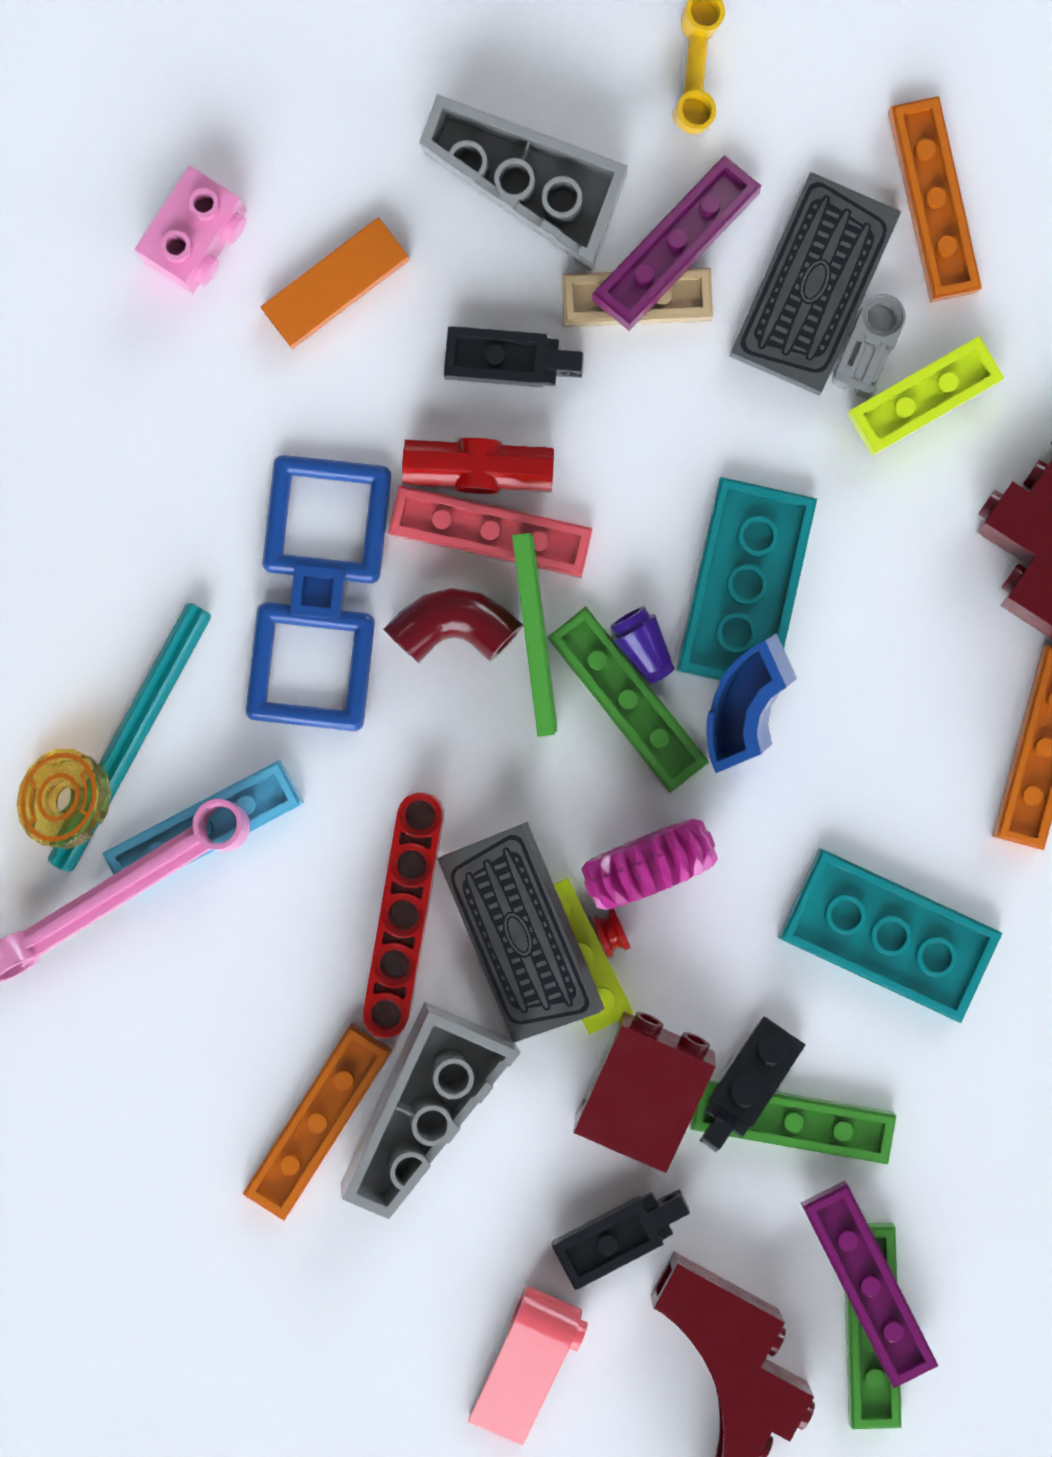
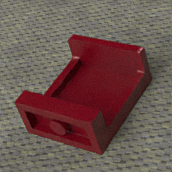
M623 1012L619 1020L618 1030L586 1100H582L575 1115L573 1133L667 1173L716 1068L715 1052L709 1049L710 1044L706 1040L695 1034L683 1032L679 1036L663 1029V1023L649 1014L636 1012L634 1016Z

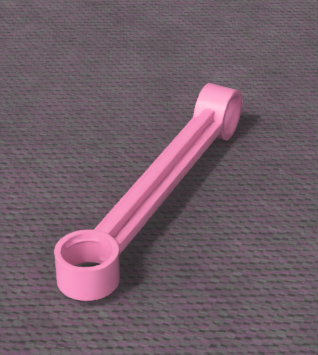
M212 799L205 802L196 811L193 818V826L26 930L1 938L0 982L25 972L40 960L39 956L209 850L214 849L228 852L239 848L246 841L250 831V821L245 810L239 805L224 799ZM226 807L236 816V831L229 840L222 843H214L210 840L206 830L207 821L215 810Z

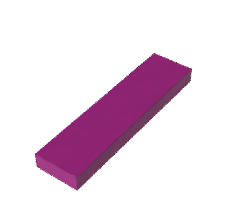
M724 155L592 293V301L625 329L630 331L760 194L762 185Z
M844 1180L801 1202L800 1204L892 1387L896 1388L938 1367L939 1365L847 1182Z

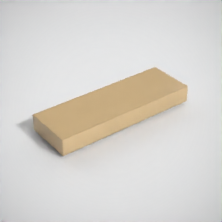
M689 268L637 324L711 321L713 318L711 268ZM612 272L562 274L564 327L621 325L592 301V293Z

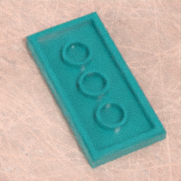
M724 477L719 478L677 664V672L720 681L728 668L743 653L764 639L777 633L784 649L818 498Z
M819 848L778 938L962 1023L1003 933Z

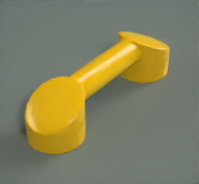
M688 0L681 15V28L683 34L688 38L684 95H682L674 107L672 116L675 124L681 130L690 134H700L706 131L716 117V104L713 98L704 92L708 39L717 31L725 16V7L722 0Z

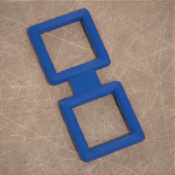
M279 455L275 458L272 470L262 565L269 573L294 575L290 605L264 602L257 608L246 702V715L251 720L346 731H358L363 727L375 620L368 613L342 611L345 581L372 584L380 578L391 484V471L386 466L290 455ZM292 476L371 484L362 563L283 554ZM275 623L354 632L345 710L267 702Z

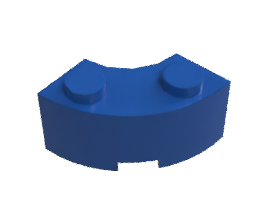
M777 633L743 653L728 668L719 681L720 684L714 695L711 709L708 711L706 726L707 747L715 773L761 755L772 745L768 727L771 706L779 693L797 680Z

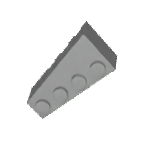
M437 94L419 142L424 154L592 270L626 180L628 166Z
M424 1002L341 1181L342 1200L390 1219L429 1170L431 1162L447 1143L449 1144L461 1129V1124L478 1103L481 1104L490 1093L495 1081L507 1066L510 1067L521 1052L517 1045L508 1038Z

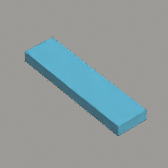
M278 760L103 852L102 854L113 875L193 826V818L196 811L209 800L224 799L242 807L249 817V832L303 805L282 761ZM226 807L215 810L208 818L206 825L210 840L214 843H222L229 840L236 831V816ZM214 849L209 850L208 852L204 853L203 855H201L200 857L196 858V859L193 860L192 862H194V861H196V860H198V859H200V858L206 856L207 854H209V853H211V852H213V851H215V850H214Z

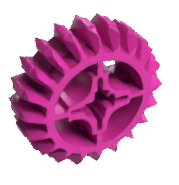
M693 818L629 841L586 861L581 868L585 879L584 885L589 897L593 898L597 908L607 910L620 905L624 906L630 902L638 901L665 889L672 888L709 870L718 860L714 849L716 845L711 832L707 831L703 821Z

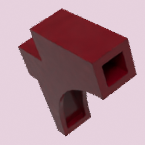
M1039 459L1022 484L1030 489V491H1027L1013 481L1004 494L994 489L978 513L979 516L985 519V522L977 533L1027 564L1025 568L1017 563L1001 586V589L1008 594L1000 606L1052 639V459L1048 464Z
M674 1251L650 1296L653 1309L665 1315L688 1337L702 1356L712 1375L719 1407V1438L715 1457H767L773 1444V1437L770 1436L773 1432L790 1442L797 1428L800 1430L806 1428L815 1409L814 1395L808 1382L766 1359L767 1355L773 1357L780 1349L786 1335V1329L783 1328L785 1321L779 1309Z

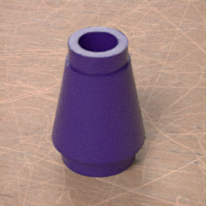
M645 606L625 614L611 624L610 627L615 634L612 640L642 675L647 678L650 684L665 678L675 670L656 615H650Z

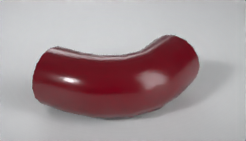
M450 588L422 595L401 610L383 630L417 663H420L438 643L453 637L469 642L486 659L492 661L513 641L523 628V624L505 607L480 592Z

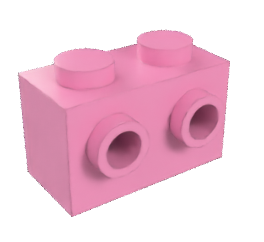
M188 166L134 250L144 263L194 294L200 284L203 286L207 285L215 275L219 266L217 257L226 243L233 244L240 237L246 225L247 219L244 216L247 211L239 197L193 167Z

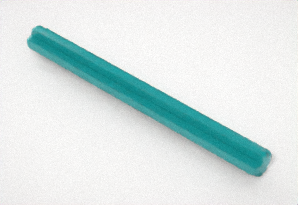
M187 603L184 606L93 773L97 790L96 801L88 821L73 836L65 840L56 841L48 856V862L58 869L66 872L75 869L211 619V614L193 603ZM91 780L87 784L85 812H88L92 799ZM85 790L60 836L74 830L86 816L80 812L84 802Z

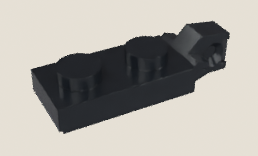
M450 326L447 332L444 379L530 387L556 386V376L582 378L584 353L559 350L560 341L548 338L547 334Z
M763 1016L707 1101L709 1103L704 1112L713 1117V1120L699 1141L714 1152H717V1150L721 1149L732 1131L742 1138L747 1130L753 1127L806 1044Z
M680 1189L658 1200L655 1199L652 1192L642 1197L639 1195L553 1240L551 1246L574 1290H578L664 1245L663 1240L673 1234L669 1225L689 1215V1206Z

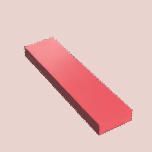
M399 485L388 534L516 563L512 535L531 533V535H534L538 569L582 578L593 528Z

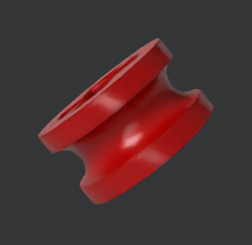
M614 908L608 909V914L603 918L597 915L591 916L607 958L614 956L613 953L617 948H623L625 951L631 949Z

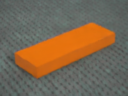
M378 217L269 299L260 308L289 347L294 349L410 261L409 256Z

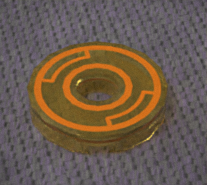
M58 748L37 759L28 768L20 783L16 803L19 823L28 837L43 846L58 849H71L90 839L94 835L90 832L95 828L97 822L103 823L108 813L111 791L107 773L91 756L75 749ZM69 787L71 793L70 801L67 807L60 811L58 809V797L65 788Z

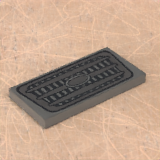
M810 172L729 356L820 396L902 211Z
M528 822L437 858L513 1043L590 1017L605 1009Z

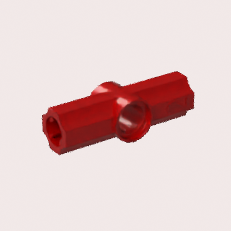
M473 437L460 438L458 442L405 439L402 459V482L412 486L455 487L456 491L471 494H497L500 490L552 493L554 448L502 445V442L498 440Z

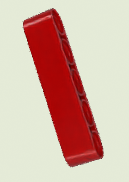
M419 792L407 796L400 803L395 821L363 1009V1022L367 1030L379 1038H392L399 1035L409 1020L413 1005L444 823V808L441 801L427 792ZM423 800L428 802L435 811L433 824L426 829H418L408 820V809L415 801ZM408 850L420 852L426 860L425 873L418 878H410L404 875L399 867L401 855ZM406 900L416 907L418 919L414 925L402 927L393 921L391 908L395 902ZM391 950L403 952L409 960V970L401 976L389 974L384 969L382 962L386 952ZM382 1000L394 1002L401 1011L400 1020L392 1025H385L379 1022L374 1014L375 1004Z

